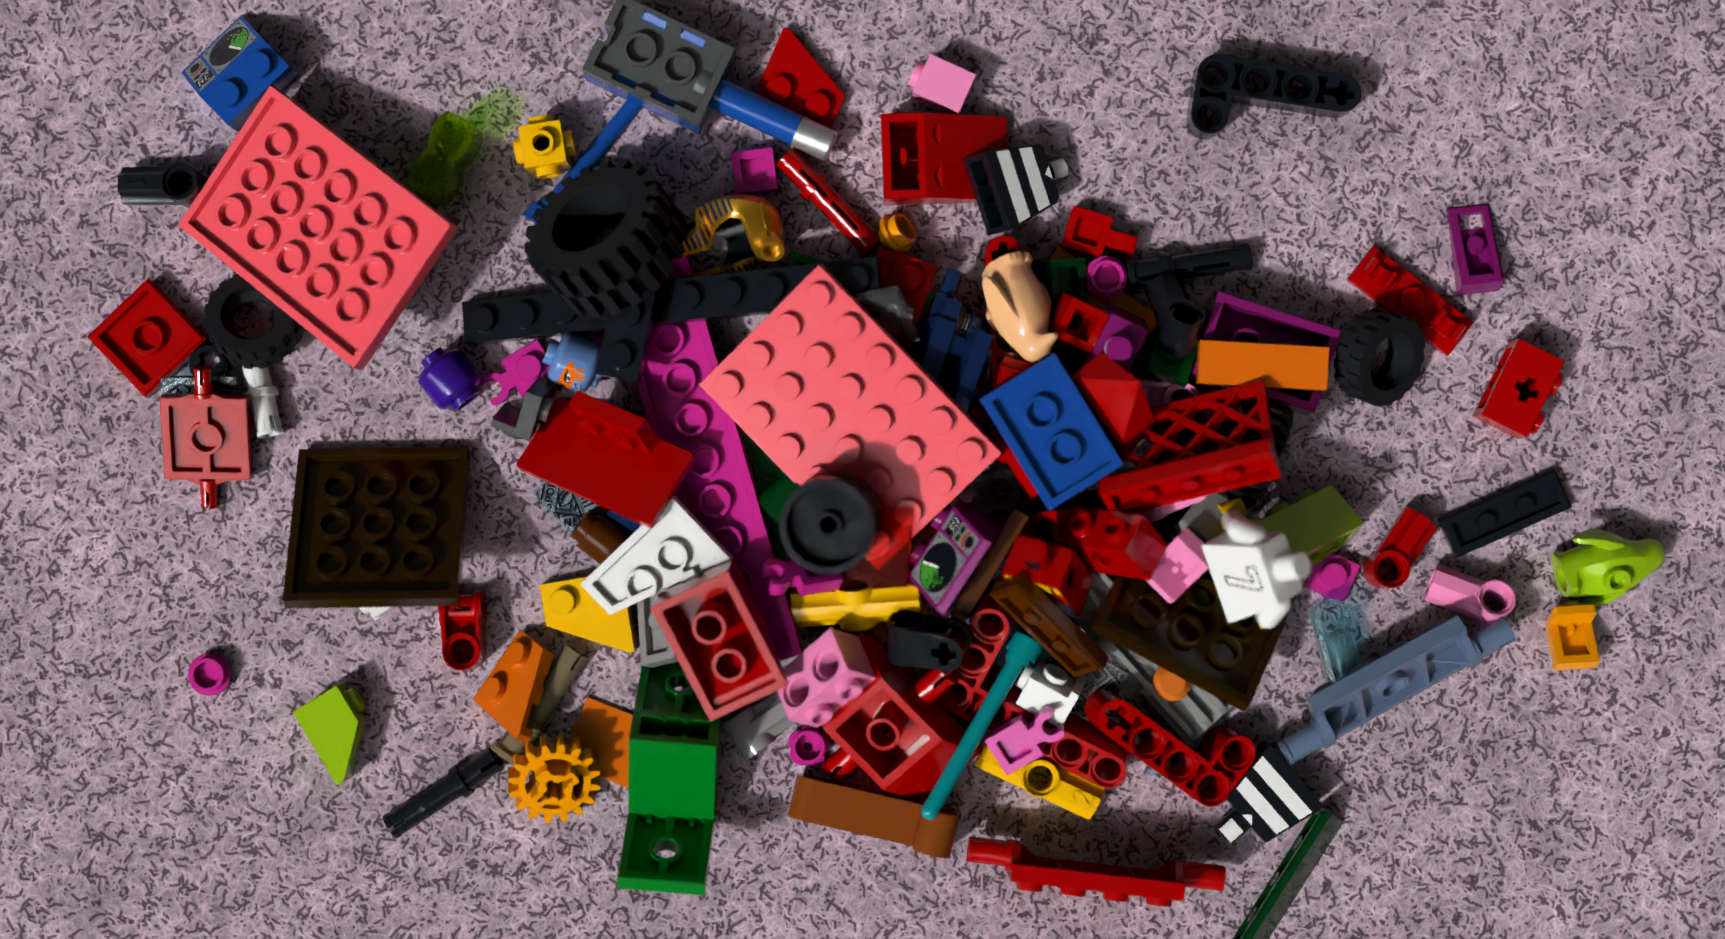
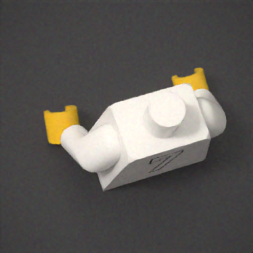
M1240 498L1219 503L1217 506L1223 515L1221 526L1226 531L1201 546L1227 621L1231 623L1255 614V619L1261 630L1264 628H1274L1291 609V598L1302 591L1301 579L1307 578L1311 572L1310 560L1305 553L1292 554L1287 538L1282 532L1267 531L1265 527L1249 520L1246 507Z

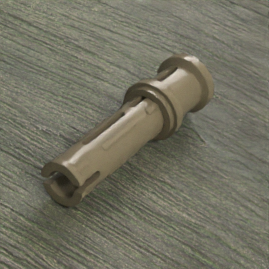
M567 644L564 645L563 650L550 668L549 674L545 677L543 683L544 692L540 706L532 705L526 725V728L532 730L531 739L528 741L531 744L534 743L536 738H540V736L545 734L544 730L546 727L544 723L577 673L588 660L586 656L573 650ZM507 730L500 741L493 742L490 747L492 751L513 764V755L515 753L526 755L525 743L513 737Z

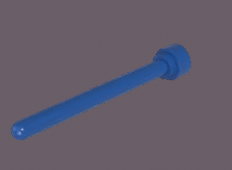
M627 100L552 191L558 194L564 188L561 182L570 176L573 180L581 177L580 169L589 165L593 168L642 107ZM542 197L537 203L532 201L522 215L537 225L532 216L537 208L545 209L548 203Z

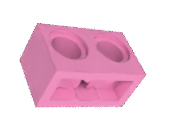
M830 628L783 668L788 686L777 690L789 720L818 728L820 725L831 720L833 714L848 701L858 697L863 689L876 679V676L859 637Z

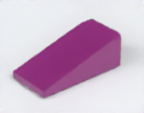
M1489 204L1447 208L1457 296L1499 291L1504 282ZM1481 214L1482 228L1460 230L1458 216Z

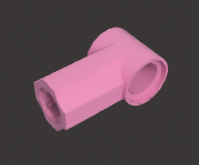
M1439 564L1435 566L1424 593L1425 601L1468 616L1480 628H1485L1502 617L1505 619L1513 610L1516 602L1513 589L1503 581L1491 580L1485 582ZM1483 598H1491L1496 601L1500 611L1496 612L1488 609L1484 604Z

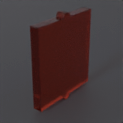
M880 502L883 509V528L876 545L854 567L840 573L843 579L867 581L869 586H874L877 583L907 586L914 510L884 507L883 503Z

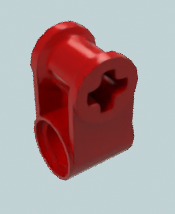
M476 589L474 594L460 595V606H438L443 660L454 670L469 671L476 669L485 659V626L487 617L483 589ZM455 608H471L469 611H455ZM466 639L474 647V656L471 661L463 664L456 658L455 647L460 641Z

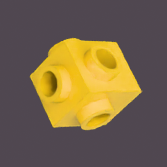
M541 115L529 118L528 125L518 126L520 138L513 139L517 164H524V168L530 175L536 174L537 179H548L561 176L562 170L571 169L570 156L577 155L573 131H566V127L560 119L553 120L552 115ZM549 138L550 143L546 150L539 151L535 149L536 140Z

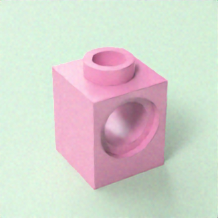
M929 54L925 64L917 62L908 85L914 87L912 92L913 100L942 113L960 114L975 82L976 74Z

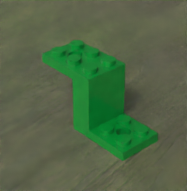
M679 662L653 668L645 666L641 668L629 734L628 818L617 875V889L705 896L718 799L719 745L722 716L710 722ZM678 686L691 688L688 691L674 690ZM662 850H670L675 852L676 855L660 857L657 853Z

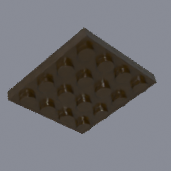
M469 448L299 449L282 598L285 608L460 606L470 469Z
M1190 506L1150 523L1168 544L1167 547L1173 541L1167 535ZM1209 568L1172 604L1168 603L1146 580L1115 576L1091 630L1244 712L1252 702L1290 610L1271 629L1264 628L1261 630L1255 619V614L1228 623ZM1297 594L1291 598V608Z

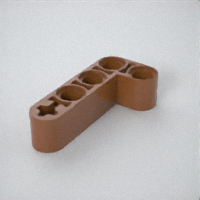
M801 773L797 774L788 812L789 817L797 820L912 846L914 851L946 859L951 858L960 818L958 810L947 807V809H941L935 819L927 820L921 813L925 801L921 802L907 797L905 800L890 797V793L865 788L864 791L850 788L849 784L835 783L829 779Z

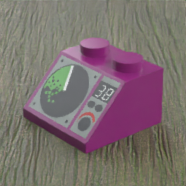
M961 499L956 502L952 509L946 506L938 513L931 524V527L936 529L937 532L929 544L921 540L908 559L914 567L907 577L934 608L943 615L1002 529L1000 525Z

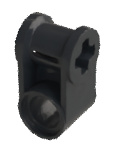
M910 610L897 611L888 617V660L897 666H914L936 669L943 672L953 671L962 663L964 652L968 650L973 641V632L968 623L956 617L928 615ZM950 628H953L950 635H948V630ZM948 654H952L950 659L946 661L945 659L947 658Z

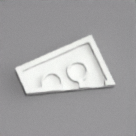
M674 495L653 528L641 525L580 585L611 615L677 583L688 580L701 572L732 559L733 556Z

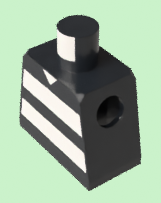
M1041 144L989 150L963 159L988 235L1012 230L1059 201V193L1055 183L1063 181L1068 177V167L1065 160L1060 156L1047 159L1045 149Z
M1263 742L1256 749V756L1251 767L1227 796L1226 801L1233 810L1215 826L1231 844H1234L1250 828L1266 843L1316 813L1324 805L1270 744Z

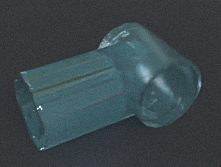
M1327 597L1316 600L1308 611V621L1314 631L1326 683L1337 682L1348 676L1354 667L1361 664L1351 625L1353 621L1352 611L1344 601L1337 598ZM1333 605L1338 610L1339 620L1334 627L1325 628L1320 620L1321 612L1326 606Z

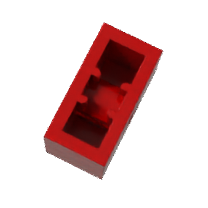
M1521 339L1509 341L1472 417L1517 439L1527 438L1530 433L1535 434L1544 420L1545 412L1541 409L1548 395L1552 397L1563 381L1564 374L1560 370L1565 361ZM1526 382L1524 390L1529 393V397L1518 400L1520 392L1515 389V385Z
M1075 507L1058 540L1061 547L1076 552L1090 572L1149 581L1168 545L1144 515Z

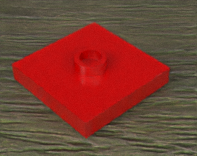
M149 278L87 336L146 398H150L164 385L163 380H169L187 363L192 353L198 347L204 346L210 340L166 293Z

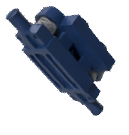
M947 268L941 289L933 297L927 316L921 315L908 353L967 413V411L974 407L978 398L979 389L976 385L981 370H984L991 360L993 348L990 344L993 335L986 333L988 325L986 315L975 309H967L964 312L960 310L962 303L958 301L956 295L964 273Z

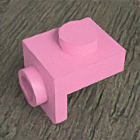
M1187 527L1165 549L1151 580H1146L1170 604L1175 602L1209 568L1201 546L1204 542L1197 538Z

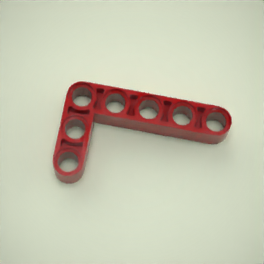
M989 593L981 597L967 622L973 632V641L969 648H977L984 655L975 656L968 651L964 652L963 661L955 671L959 677L958 682L964 685L966 689L959 690L951 686L936 699L945 710L969 722H972L998 677L989 672V669L1006 640L1013 618ZM984 614H997L1001 617L1002 621L992 622ZM1015 684L1012 685L1002 703L1003 708H999L987 731L994 730L1020 714L1023 715L1025 720L1035 719L1033 713L1015 704L1023 689L1015 686ZM1071 712L1064 722L1066 727L1064 737L1054 743L1041 742L1044 747V755L1041 758L1100 787L1115 788L1121 785L1126 778L1131 753L1100 731L1091 722ZM1047 721L1043 722L1046 728H1056V726ZM1073 739L1076 740L1080 745L1071 746L1066 744L1063 740ZM1111 758L1118 762V764L1109 765L1101 759Z

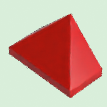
M1100 352L1070 376L1087 406L1119 447L1124 446L1155 421L1140 381L1112 359H1109L1103 352Z

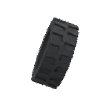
M232 275L231 279L222 281L219 287L211 292L209 295L210 300L208 304H205L204 312L206 318H203L204 325L218 353L223 358L226 357L235 366L242 365L246 369H252L253 367H260L262 369L275 362L278 364L283 361L286 355H291L295 350L296 344L300 343L303 336L301 332L304 327L240 275ZM262 302L269 305L275 312L273 327L266 334L256 338L240 335L234 328L235 314L242 306L248 303Z
M1378 307L1372 308L1370 311L1365 310L1361 312L1360 316L1354 317L1348 328L1344 329L1341 334L1342 338L1339 344L1337 343L1335 350L1336 357L1333 367H1335V380L1340 384L1339 388L1351 397L1381 407V405L1389 406L1392 405V402L1402 399L1403 395L1413 387L1415 379L1419 377L1420 368L1425 358V340L1422 337V329L1417 327V322L1404 315ZM1388 337L1386 359L1380 370L1371 377L1370 368L1373 355L1379 344Z

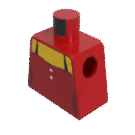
M1022 535L1017 536L1003 569L1002 580L1023 573L1065 615L1080 618L1094 580L1076 552L1068 548L1043 542L1039 539H1032Z

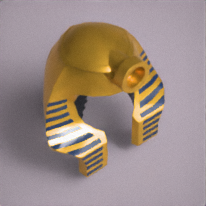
M748 194L720 197L698 206L695 209V218L686 221L687 224L683 225L688 231L687 240L680 242L685 249L683 257L712 247L713 238L716 235L724 237L728 243L727 256L722 266L694 273L693 277L750 271L765 260L777 261L781 259L785 253L784 242L782 241L783 223L780 214L763 197L760 198Z

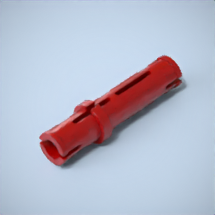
M795 147L790 149L777 162L776 167L780 168L802 191L800 196L805 201L810 199L861 252L862 256H865L880 241L879 235L827 182L829 177L824 172L819 174ZM848 221H849L857 230H855V229L848 223Z

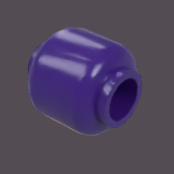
M440 347L421 361L425 369L421 372L418 382L438 408L442 410L452 408L454 412H457L467 406L481 393L478 387L482 381V376L462 350L456 348L444 352Z

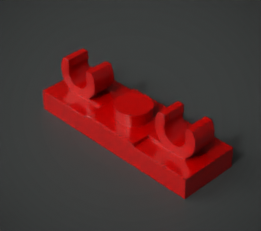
M1374 245L1346 279L1382 308L1416 321L1417 327L1422 329L1423 339L1445 356L1452 352L1474 323Z

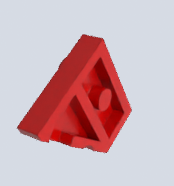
M784 27L755 93L832 129L845 100V95L791 30Z

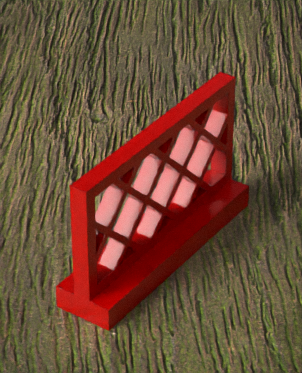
M1264 380L1151 407L1150 409L1155 421L1122 447L1110 441V434L1100 421H1097L1121 461L1123 462L1125 459L1137 465L1131 472L1116 476L1111 472L1098 480L1099 493L1109 511L1131 514L1282 478L1280 463L1275 451L1267 387ZM1257 397L1258 403L1247 415L1234 410L1241 400ZM1210 408L1216 411L1204 426L1192 420L1200 410ZM1226 417L1240 423L1228 438L1215 432ZM1170 419L1174 421L1163 436L1150 430L1159 420ZM1186 427L1196 432L1197 435L1183 448L1174 443L1173 440ZM1249 429L1262 434L1263 440L1244 445L1238 444ZM1144 437L1156 444L1144 458H1141L1131 451ZM1207 439L1221 445L1215 452L1202 455L1195 454ZM1166 449L1179 455L1173 462L1154 465V462Z

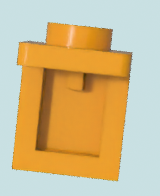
M1569 601L1559 604L1550 612L1545 626L1554 671L1590 669L1598 666L1600 659L1592 621L1597 614L1594 604L1581 605L1580 602Z

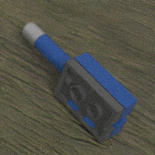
M635 0L615 1L604 23L608 37L605 42L599 39L596 40L582 68L586 81L699 135L711 110L714 109L823 161L828 158L838 136L836 131L727 79L736 61L734 47Z

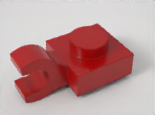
M1073 205L1061 248L1092 258L1102 256L1105 248L1132 258L1139 238L1110 230L1114 217Z

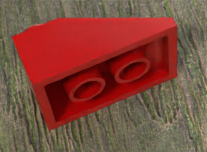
M734 558L657 594L650 609L710 722L788 686L787 678L755 598Z

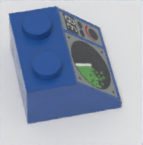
M243 15L235 20L181 72L198 95L228 126L238 132L270 85L284 91L300 76Z

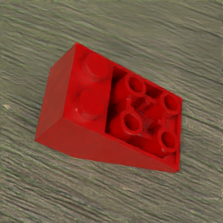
M928 112L881 114L883 205L977 203L963 159L989 150L1008 148L1007 117Z

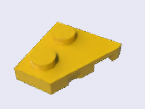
M587 577L539 585L547 627L628 653L638 651L631 606L609 615L580 585Z

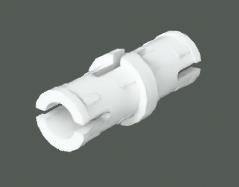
M242 366L247 388L244 394L249 395L257 432L256 437L263 439L266 438L267 434L268 438L283 434L284 429L281 425L275 398L279 396L277 386L272 385L269 368L260 369V367H253L252 369H246Z

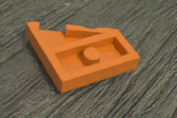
M519 630L472 700L513 737L527 744L532 735V730L526 728L532 705L540 706L544 692L543 683L545 677L549 674L554 654L534 637Z

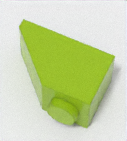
M345 683L334 686L292 712L336 785L345 782L353 775L366 718L362 713V710L366 709L363 698L354 687L348 689Z

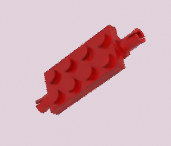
M970 836L968 838L967 862L1004 866V871L1007 872L1010 881L1017 883V888L1025 891L1042 892L1043 885L1058 887L1061 894L1068 896L1085 897L1086 890L1103 893V898L1107 900L1128 902L1129 895L1146 898V903L1150 905L1171 907L1172 900L1184 901L1185 887L1223 891L1225 886L1226 867L1222 865L1189 862L1172 858V861L1160 868L1149 870L1036 857L1017 840L1007 839L1006 841Z

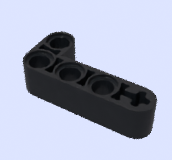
M1221 54L1210 55L1199 64L1194 72L1186 125L1189 132L1198 139L1209 140L1216 137L1227 125L1231 102L1327 118H1341L1347 115L1359 103L1361 87L1357 80L1346 74ZM1207 68L1219 70L1223 75V85H1209L1204 79V70ZM1255 74L1261 77L1265 83L1264 92L1255 93L1250 91L1245 83L1246 76ZM1297 81L1304 85L1306 89L1305 99L1297 100L1289 95L1287 90L1288 82ZM1336 88H1340L1341 96L1347 97V99L1341 105H1338L1335 96L1325 94H1331ZM1318 93L1324 94L1321 98L1317 100V102H1315ZM1201 109L1211 110L1217 117L1216 127H1203L1197 119V112Z

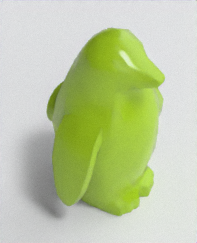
M1600 529L1585 530L1573 537V542L1581 545L1564 552L1555 551L1551 553L1552 570L1556 585L1564 597L1587 596L1581 600V605L1594 604L1595 607L1613 602L1621 597L1628 589L1636 586L1649 574L1661 568L1665 561V550L1659 540L1651 538L1625 539L1613 532Z

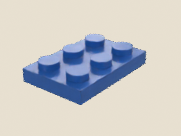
M1055 353L979 399L1048 511L1124 465Z

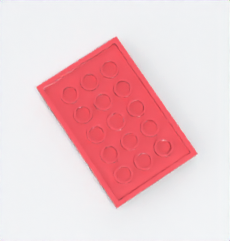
M271 85L178 224L185 232L353 368L363 370L459 229V227L283 91Z
M823 264L818 265L699 384L794 483H798L800 486L809 478L826 471H846L862 478L876 492L883 508V528L876 545L865 556L878 570L1003 452L993 439ZM829 516L828 518L837 526L836 520Z

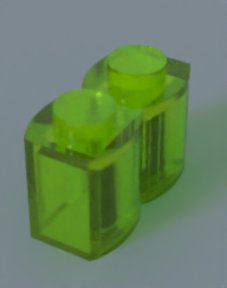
M450 111L443 113L436 120L430 131L428 149L417 157L411 167L408 186L443 207L449 204L460 190L463 181V169L467 168L475 160L481 149L483 140L481 130L475 124Z

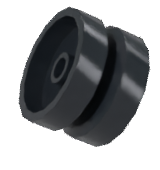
M826 471L809 478L786 499L780 514V537L787 553L801 567L818 574H838L854 567L876 545L883 528V508L876 492L862 478L846 471ZM830 516L836 520L837 526L834 525L830 528L825 520Z

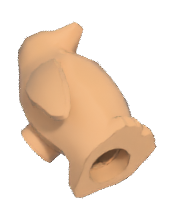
M1020 251L1007 253L990 262L981 274L983 278L982 287L988 307L986 318L989 325L998 331L1008 344L1025 360L1039 362L1050 354L1052 345L1058 338V333H1048L1051 298L1045 285L1033 273L1031 268L1033 258L1029 252L1021 253Z

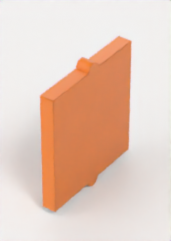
M587 697L577 724L570 727V731L573 734L569 744L577 738L580 740L581 750L590 747L593 759L598 760L599 777L629 788V734L633 714Z

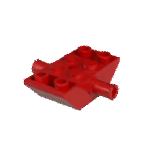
M867 630L860 631L855 636H858L876 679L867 685L858 697L848 701L833 714L831 720L822 725L827 734L841 747L822 762V769L827 776L836 769V773L830 780L840 783L851 771L860 766L883 790L923 802L930 795L966 732L935 701L948 688L959 681L958 674L955 670L945 674L943 671L931 669L921 679L916 681L903 667L890 663L888 652ZM979 745L969 762L982 752L983 749Z

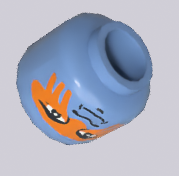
M574 332L563 334L560 342L551 339L542 361L550 365L548 369L549 380L575 392L578 390L584 393L589 387L596 389L601 379V376L596 374L602 344Z

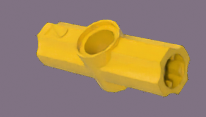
M855 576L843 579L840 589L800 596L797 588H793L790 594L791 614L797 627L840 625L842 629L847 631H863L874 627L878 622L888 621V617L897 611L910 610L923 614L922 593L911 580L874 583L868 577Z
M983 741L981 746L983 750L976 757L974 766L1024 789L1033 797L1043 798L1090 821L1099 806L1105 788L1089 782L1041 757L1006 775L985 741ZM1035 766H1045L1051 771L1049 781L1043 786H1035L1028 781V773Z

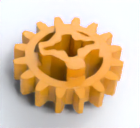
M558 734L555 742L549 743L547 737L542 735L540 736L539 746L535 747L530 742L524 744L525 756L518 753L513 755L514 767L507 769L509 796L515 798V806L518 811L527 807L529 819L533 820L540 813L544 814L545 823H550L553 815H559L562 822H567L568 812L573 811L580 816L583 814V802L587 804L595 802L594 791L600 790L601 787L598 760L593 759L590 747L581 750L579 739L575 738L570 744H565L563 734ZM531 770H533L534 773L529 775V782L526 783V778Z

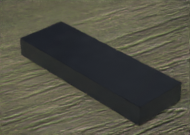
M1551 469L1441 517L1437 521L1453 557L1458 558L1572 508L1556 470Z

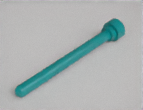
M1014 631L1005 646L1008 649L1005 654L1007 658L1005 665L921 809L922 816L925 819L933 820L938 816L1022 668L1027 669L1030 663L1035 664L1044 648L1032 638L1017 631Z

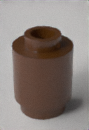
M589 509L576 525L570 537L577 541L576 547L602 564L632 534L602 512L596 514Z

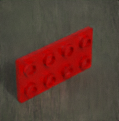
M577 390L571 401L564 398H559L556 401L549 421L541 424L516 465L522 472L646 527L653 528L695 462V457L691 452L659 439L646 419Z

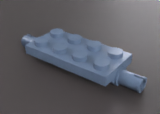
M1458 615L1447 621L1439 620L1431 624L1424 634L1410 642L1401 641L1393 645L1387 654L1372 663L1370 661L1363 662L1354 667L1345 678L1335 683H1325L1315 689L1312 696L1306 699L1311 715L1310 725L1278 741V746L1290 765L1322 747L1327 749L1337 743V738L1465 667L1473 668L1482 663V659L1514 642L1515 634L1503 617L1472 635L1467 633V628Z

